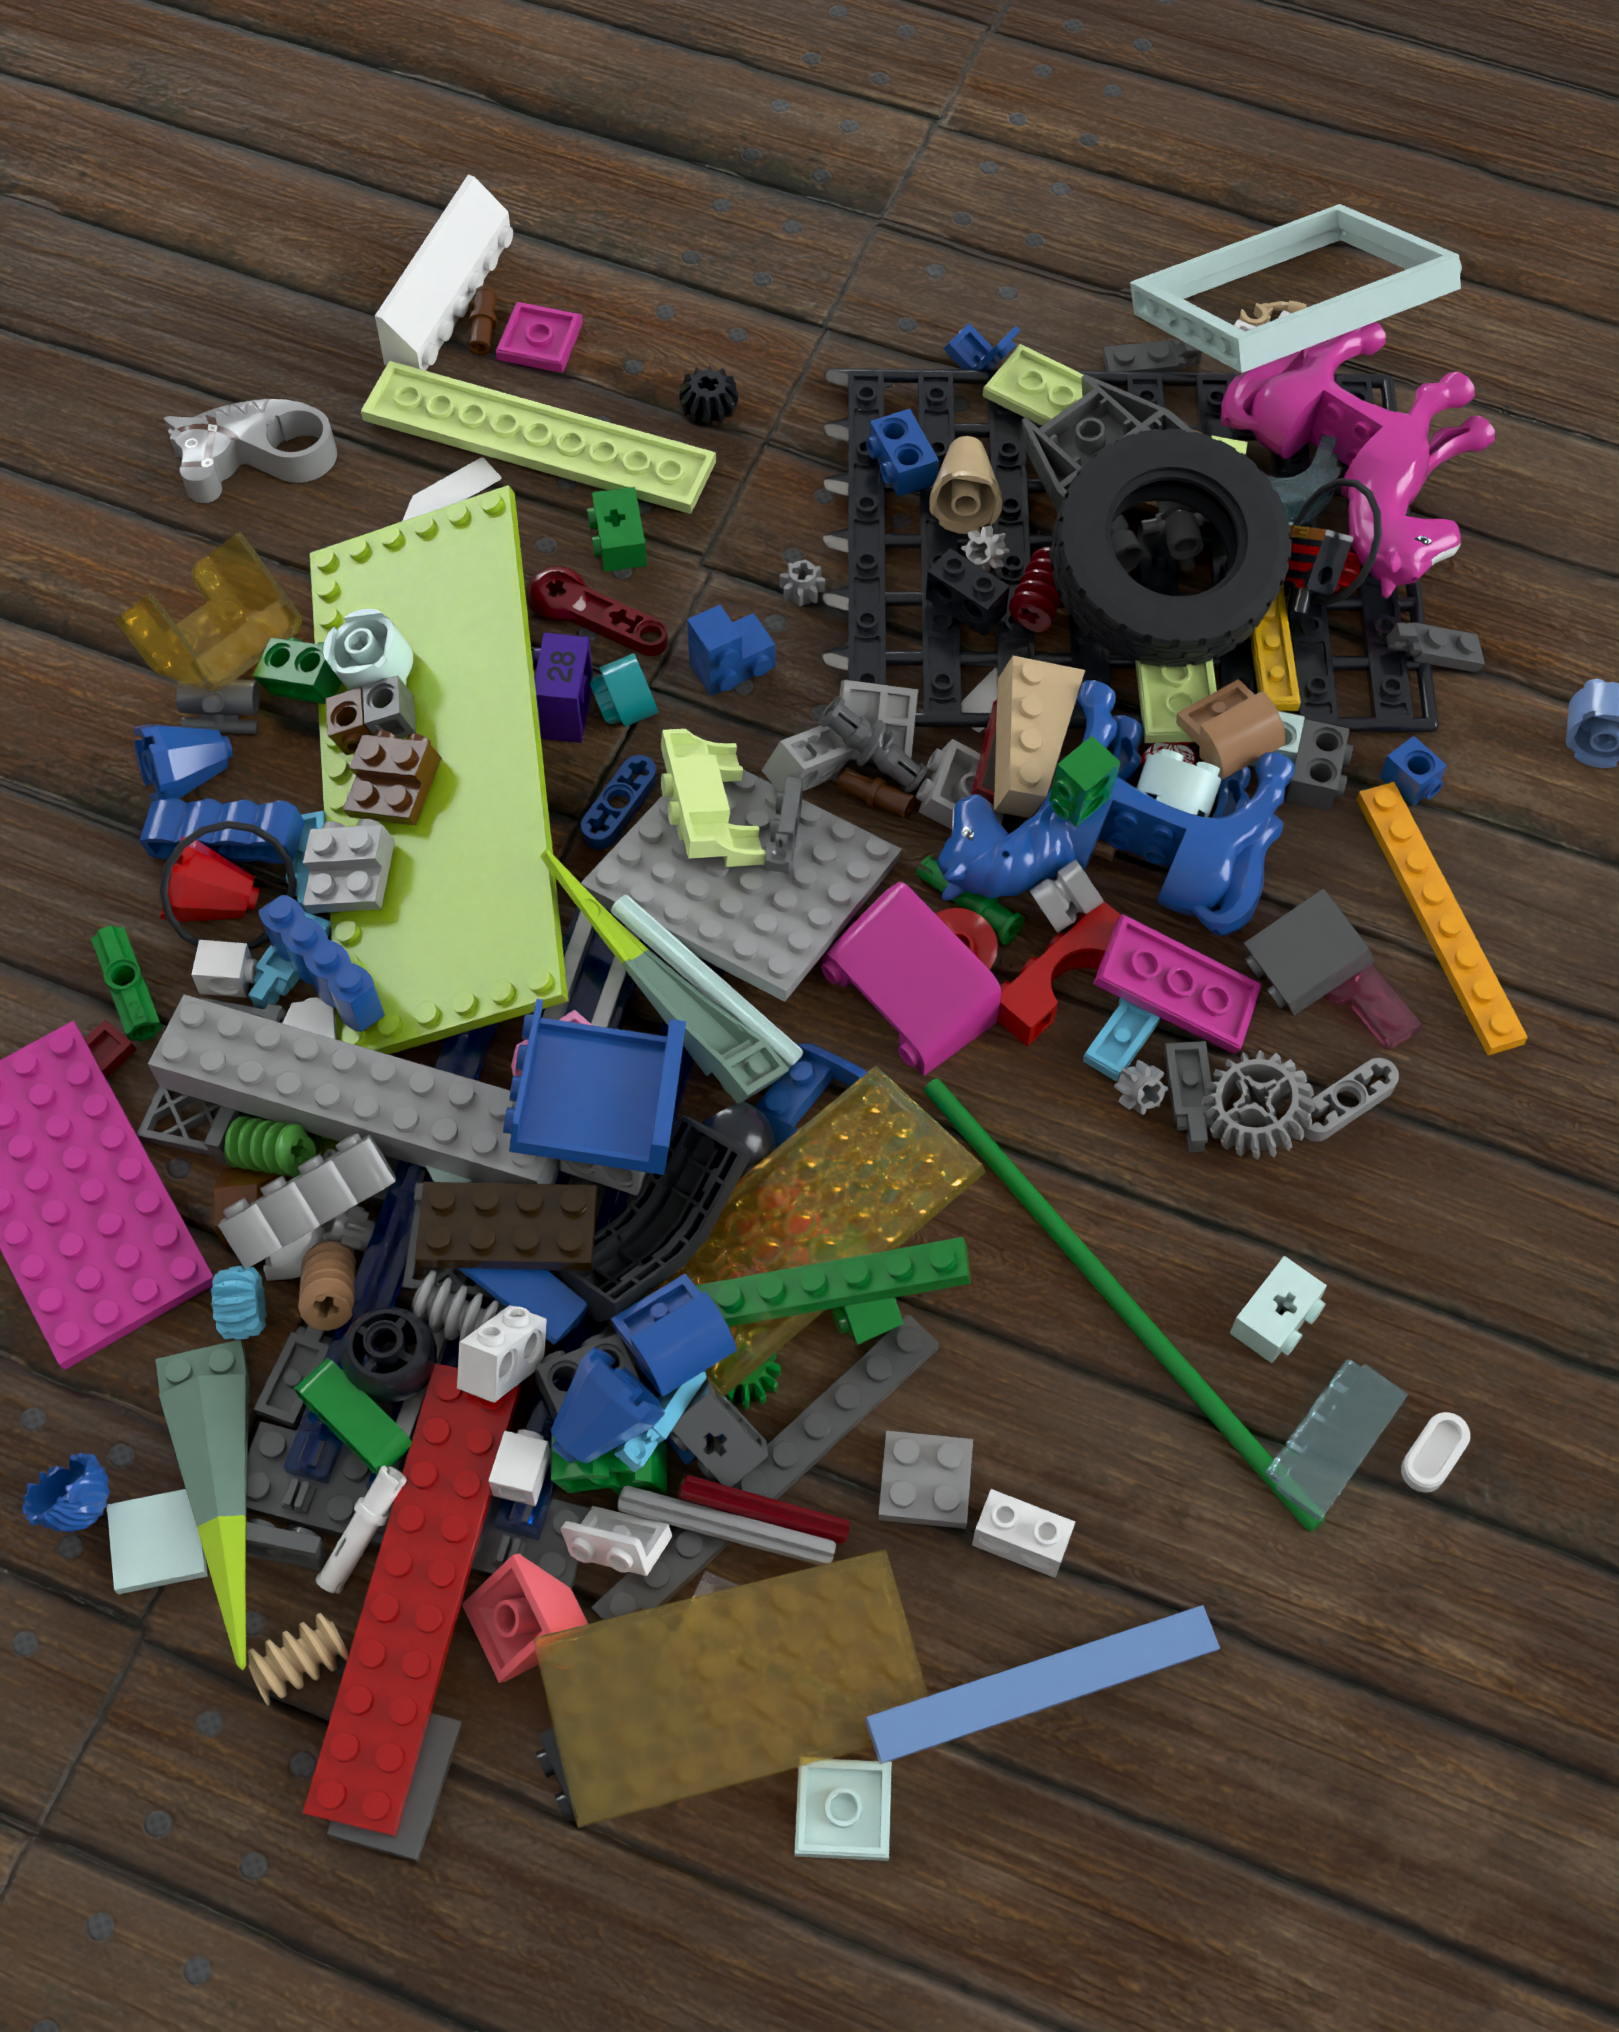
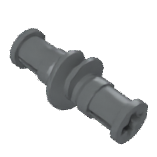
M841 697L835 698L821 714L818 724L822 727L828 726L842 737L847 745L860 752L857 760L858 766H862L870 760L883 774H888L898 782L904 793L912 792L926 775L927 767L922 763L919 765L903 753L899 746L892 743L895 731L890 729L886 731V724L882 720H878L871 726L863 717H858L844 705V699Z

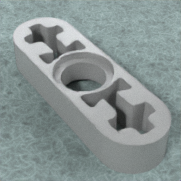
M1384 1058L1371 1059L1312 1098L1315 1102V1111L1310 1115L1314 1118H1319L1326 1113L1328 1107L1331 1113L1326 1116L1323 1125L1317 1122L1313 1125L1311 1124L1310 1128H1303L1304 1137L1311 1141L1325 1140L1393 1093L1399 1079V1072L1396 1066ZM1372 1075L1376 1077L1384 1075L1386 1077L1385 1083L1379 1080L1372 1084L1367 1092L1365 1086L1370 1082ZM1343 1091L1351 1092L1358 1098L1359 1104L1352 1108L1345 1107L1339 1103L1337 1094Z

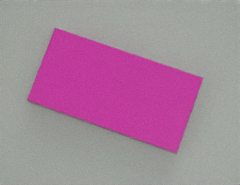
M1123 914L1116 920L1093 983L1233 1054H1236L1242 1048L1262 986L1261 983Z

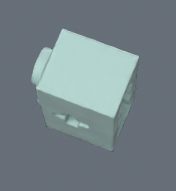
M1284 1256L1236 1317L1230 1334L1270 1363H1273L1281 1352L1288 1356L1302 1337L1298 1329L1304 1321L1312 1325L1324 1309L1326 1303L1321 1301V1297L1327 1285ZM1281 1309L1286 1311L1282 1316L1278 1314Z

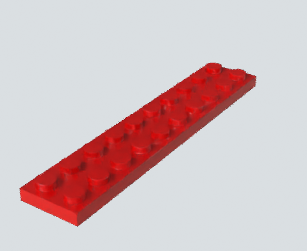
M436 1363L428 1383L412 1438V1444L410 1445L402 1472L407 1482L394 1499L303 1810L305 1815L394 1837L397 1836L492 1496L488 1480L504 1431H510L522 1388L519 1383L494 1403L458 1389V1368Z

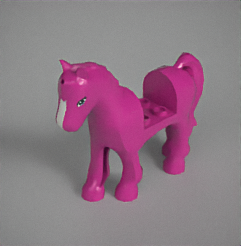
M1373 322L1235 376L1224 393L1220 420L1222 426L1252 430L1261 445L1283 459L1292 457L1308 442H1311L1349 466L1344 479L1359 480L1370 489L1381 511L1382 537L1376 561L1369 573L1381 582L1382 596L1387 599L1396 586L1416 582L1432 565L1453 556L1459 549L1461 535L1455 521L1444 518L1420 519L1406 516L1408 505L1413 503L1427 476L1440 463L1464 452H1481L1495 441V430L1490 422L1483 417L1470 416L1459 427H1443L1434 432L1431 440L1428 442L1429 424L1432 416L1448 408H1462L1475 396L1474 385L1469 377L1460 372H1449L1442 377L1439 383H1423L1417 388L1414 403L1407 414L1390 411L1362 401L1342 389L1334 381V372L1338 366L1345 360L1359 354L1372 356L1386 343L1384 330L1379 323ZM1341 486L1340 492L1342 496L1350 501L1348 506V526L1350 530L1349 536H1353L1351 545L1358 555L1361 566H1364L1369 557L1374 537L1373 512L1367 497L1355 487Z

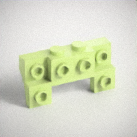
M687 729L663 730L661 751L667 773L661 776L663 797H669L670 825H676L679 841H684L688 859L723 856L725 867L764 865L766 853L765 850H762L760 844L759 826H741L728 823L730 808L723 782L742 781L743 767L739 766L736 755V743L725 744L706 741L693 735Z

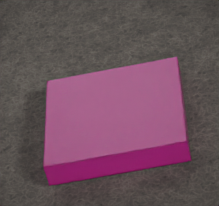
M516 302L496 350L497 360L563 373L583 324L582 314Z

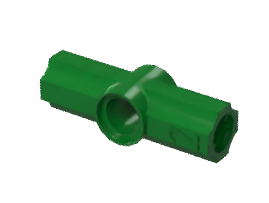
M110 925L99 929L98 933L91 938L126 1036L130 1041L143 1042L152 1039L162 1029V1025L124 926L114 927ZM127 981H132L127 985L121 986L123 983Z

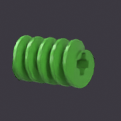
M240 1116L232 1121L225 1137L224 1154L226 1161L231 1167H238L240 1169L297 1177L301 1174L298 1167L317 1156L313 1140L308 1137L304 1127L299 1124Z

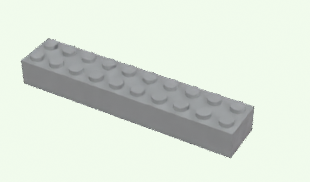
M183 995L148 1062L154 1077L162 1088L267 1120L299 1124L307 1132L340 1142L355 1133H358L361 1139L371 1134L383 1155L422 1167L426 1165L469 1179L475 1183L551 1184L560 1164V1159L509 1152L511 1134L503 1133V1126L507 1107L515 1108L516 1102L509 1101V1090L188 995Z

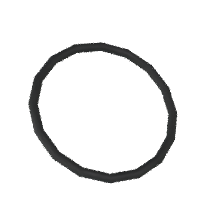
M1339 478L1320 486L1304 502L1293 522L1294 526H1300L1310 507L1325 492L1339 486L1355 487L1367 497L1373 512L1374 537L1369 557L1358 577L1343 592L1328 598L1312 596L1310 603L1328 606L1346 599L1364 582L1376 561L1382 537L1381 511L1373 492L1359 480Z
M223 821L202 826L180 841L164 864L159 890L164 914L180 938L198 947L199 939L187 933L172 913L168 887L172 867L183 850L204 834L224 829H235L252 832L272 844L285 863L289 883L287 896L295 898L297 883L292 859L277 838L254 824ZM265 931L253 941L246 943L250 950L257 948L269 938Z

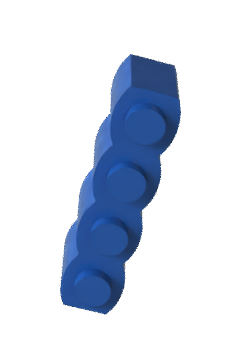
M167 798L166 800L151 802L139 842L150 857L168 860L182 836L187 837L202 826L223 821H235L254 824L277 838L292 861H294L305 821L296 806L286 801H275L273 803L257 805L250 800H239L237 802L221 804L213 799L185 803L178 798ZM224 829L204 834L197 839L229 861L252 862L260 860L268 863H284L272 844L252 832Z
M281 895L259 910L260 919L275 953L282 959L291 962L296 974L303 981L314 985L318 996L324 1003L337 1008L341 1020L349 1028L362 1032L385 1016L370 974L361 966L351 963L347 951L338 943L328 940L324 928L315 920L307 918L301 905L289 896Z

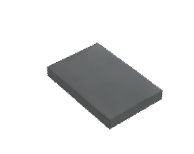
M434 1713L430 1714L396 1837L333 1821L330 1823L327 1835L330 1838L418 1862L463 1728L462 1721Z

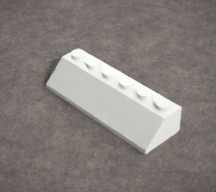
M468 175L375 315L384 365L386 366L389 361L426 371L429 365H433L444 341H448L451 338L455 324L460 317L465 316L469 302L475 295L476 289L483 286L484 279L489 271L495 269L501 252L511 244L513 229L510 227L508 211L474 176Z

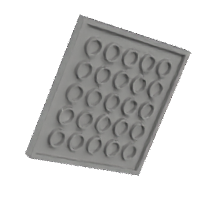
M743 770L742 781L723 782L730 808L728 823L741 826H759V840L762 850H765V846L773 843L770 841L772 820L780 819V815L776 814L778 790L773 784ZM662 795L581 884L604 908L610 911L620 897L628 895L696 956L785 1002L900 860L902 849L802 799L798 833L789 874L774 871L766 872L765 864L725 867L723 856L688 859L684 841H679L676 825H670L669 797H663Z

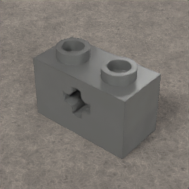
M707 1379L701 1385L669 1434L673 1442L681 1450L686 1451L689 1448L699 1459L697 1464L710 1481L716 1482L718 1480L722 1485L729 1487L736 1484L768 1457L767 1441L710 1379ZM710 1432L713 1436L717 1437L722 1433L723 1439L719 1441L717 1438L712 1437L707 1440V1434Z

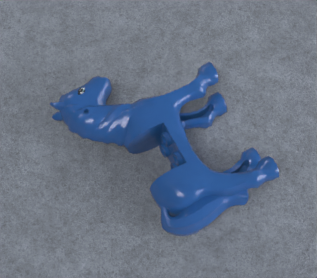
M1091 680L1081 684L1076 699L1086 719V731L1082 743L1093 736L1106 749L1110 744L1111 754L1121 762L1111 797L1105 804L1079 826L1075 827L1068 819L1060 818L1052 809L1049 802L1050 789L1036 814L1011 834L999 823L991 803L981 795L973 794L961 799L953 809L952 835L946 841L937 860L938 867L944 876L943 878L949 883L942 894L944 901L952 900L965 891L982 894L987 898L1018 896L1022 892L1029 891L1047 878L1053 880L1058 875L1060 869L1075 859L1085 872L1100 839L1116 849L1127 850L1140 855L1150 863L1169 867L1170 870L1156 904L1185 916H1196L1214 935L1223 937L1234 934L1243 928L1251 920L1257 908L1264 886L1266 851L1280 837L1284 825L1274 812L1283 804L1285 787L1294 775L1295 766L1287 756L1277 752H1265L1262 754L1255 766L1259 786L1251 800L1245 792L1251 778L1250 769L1247 766L1225 779L1221 778L1216 794L1217 808L1212 818L1200 817L1166 805L1127 783V781L1136 777L1140 768L1142 758L1138 752V746L1144 738V727L1135 719L1125 715L1112 717L1110 712L1116 702L1115 692L1108 685Z

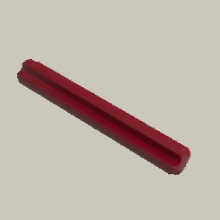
M684 1476L678 1489V1497L691 1503L824 1538L837 1544L845 1543L848 1537L850 1522L846 1519L698 1477Z

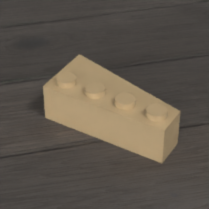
M1012 656L999 676L997 688L994 812L1031 818L1047 797L1085 670Z

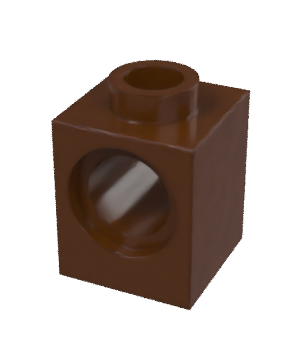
M359 687L326 698L329 738L346 756L355 753L362 735L374 736L364 724L362 688Z

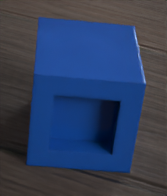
M1413 736L1387 756L1380 778L1386 784L1395 782L1402 798L1411 806H1414L1424 797L1429 800L1439 792L1443 786L1441 779L1447 765Z

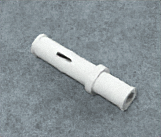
M382 1466L366 1496L360 1497L354 1505L356 1513L337 1542L322 1571L316 1577L317 1584L330 1593L336 1592L337 1594L342 1592L346 1581L362 1557L376 1530L388 1521L390 1516L388 1510L401 1488L407 1482L406 1477L397 1469L390 1466L388 1468Z

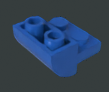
M683 1274L611 1318L614 1330L634 1354L639 1368L661 1397L737 1351L732 1334L720 1311L706 1291L701 1293L686 1274Z

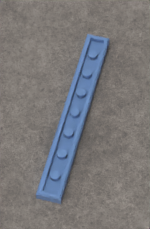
M1204 1605L868 1716L864 1720L879 1764L881 1765L1216 1652L1220 1647Z

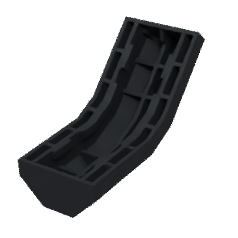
M681 1115L670 1136L664 1175L650 1173L640 1193L625 1211L614 1221L595 1233L592 1271L554 1270L556 1278L587 1301L588 1308L585 1314L598 1323L611 1319L683 1268L707 1240L752 1155L746 1148L721 1133Z

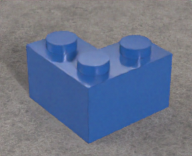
M718 605L687 619L689 665L710 696L721 691L731 690L738 683L754 676L764 675L771 668L775 667V643L754 613L732 622L722 606Z

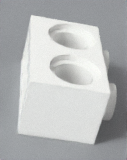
M509 1305L459 1342L457 1388L494 1403L535 1372L536 1366L541 1365L545 1352L547 1319L532 1314L523 1307Z
M991 1489L976 1526L972 1546L1056 1578L1075 1521Z

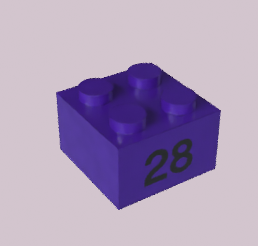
M544 633L541 648L535 647L533 654V670H536L534 680L541 739L582 743L592 695V688L589 683L591 678H593L589 637Z

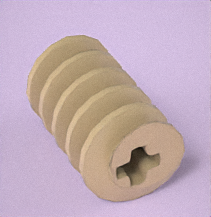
M319 1613L316 1615V1630L313 1631L304 1622L299 1624V1639L296 1640L288 1631L282 1632V1648L276 1646L269 1639L265 1641L266 1656L262 1657L253 1648L248 1650L249 1669L267 1706L270 1704L269 1690H272L282 1699L287 1695L286 1681H289L299 1690L304 1686L303 1672H306L316 1681L320 1679V1663H323L333 1672L337 1670V1654L346 1661L348 1660L349 1653L333 1621L330 1622Z

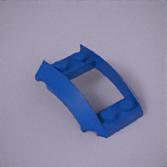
M797 1044L803 1050L802 1057L789 1068L787 1073L775 1081L755 1106L770 1121L775 1135V1153L819 1179L841 1196L845 1203L851 1207L857 1202H872L873 1206H891L938 1145L922 1112L891 1087L859 1066L815 1044ZM833 1078L870 1098L900 1121L860 1173L856 1172L819 1142L795 1128L796 1124Z

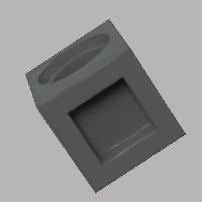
M398 675L362 686L364 724L373 735L376 730H385L400 739L407 737L410 733H416L414 696Z

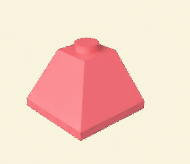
M520 1554L512 1555L462 1603L499 1683L506 1682L560 1654V1651L571 1646L590 1628L571 1588Z

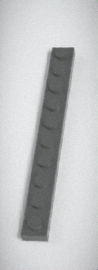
M908 1314L903 1319L904 1324L893 1328L767 1444L768 1457L732 1487L775 1500L780 1498L939 1348V1342ZM679 1527L672 1532V1538L649 1574L644 1576L629 1572L591 1607L592 1612L605 1626L641 1607L649 1620L719 1555L731 1541Z

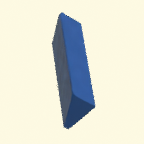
M458 1268L504 1306L523 1307L532 1314L546 1318V1339L554 1345L580 1324L588 1308L586 1300L548 1270Z

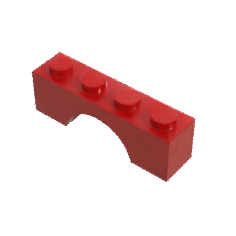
M1105 901L1089 913H1081L1074 922V927L1066 934L1063 932L1058 933L1051 940L1047 951L1039 958L1034 956L1027 961L1020 972L1021 975L1012 983L1006 981L1000 986L1001 999L997 1021L1028 1047L1055 1021L1058 1002L1052 991L1051 985L1063 973L1073 969L1092 968L1099 970L1114 925L1121 914Z

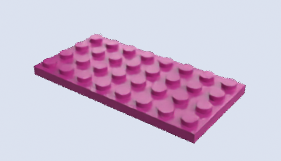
M74 1020L0 1060V1249L58 1364L64 1370L213 1286L212 1280L214 1278L209 1265Z

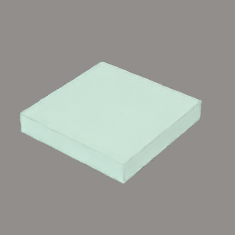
M186 1489L108 1504L107 1515L114 1591L117 1594L208 1576L205 1553Z
M799 1758L795 1856L888 1861L892 1762L880 1765L879 1761Z

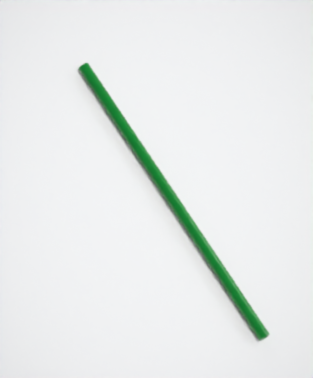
M936 1078L929 1082L923 1090L929 1099L1309 1533L1317 1529L1326 1520L1320 1511L942 1081Z

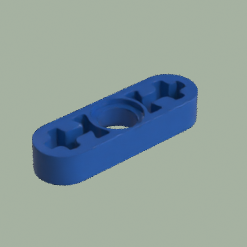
M644 755L629 757L581 821L582 839L588 847L596 850L610 847L653 790L657 782L656 765L651 758ZM641 771H645L646 776L639 775L634 781L633 789L631 787V785L633 784V773L640 774ZM615 796H625L630 800L626 807L620 809L609 805V801ZM605 822L606 832L599 830L596 834L592 833V828L598 830Z

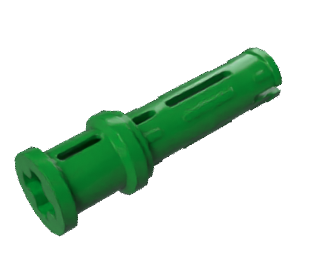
M928 856L921 864L929 870H923L921 867H918L916 876L943 894L949 883L943 878L944 876L938 867L937 861L932 856ZM965 891L952 899L953 902L963 909L976 912L985 918L995 934L998 935V941L1003 945L1012 942L1024 925V915L1019 912L1014 914L999 903L998 897L987 898L982 894Z

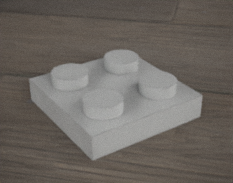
M886 1430L878 1520L966 1529L973 1439Z

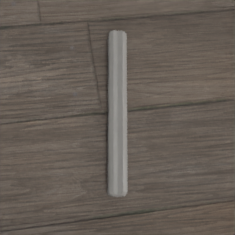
M624 1486L618 1500V1510L627 1514L823 1567H829L833 1561L836 1543L824 1538L631 1486Z

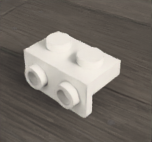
M592 1506L591 1509L593 1510L588 1512L581 1524L565 1521L560 1530L570 1556L583 1563L592 1562L612 1567L623 1573L632 1572L644 1576L649 1574L672 1538L669 1525L666 1523Z

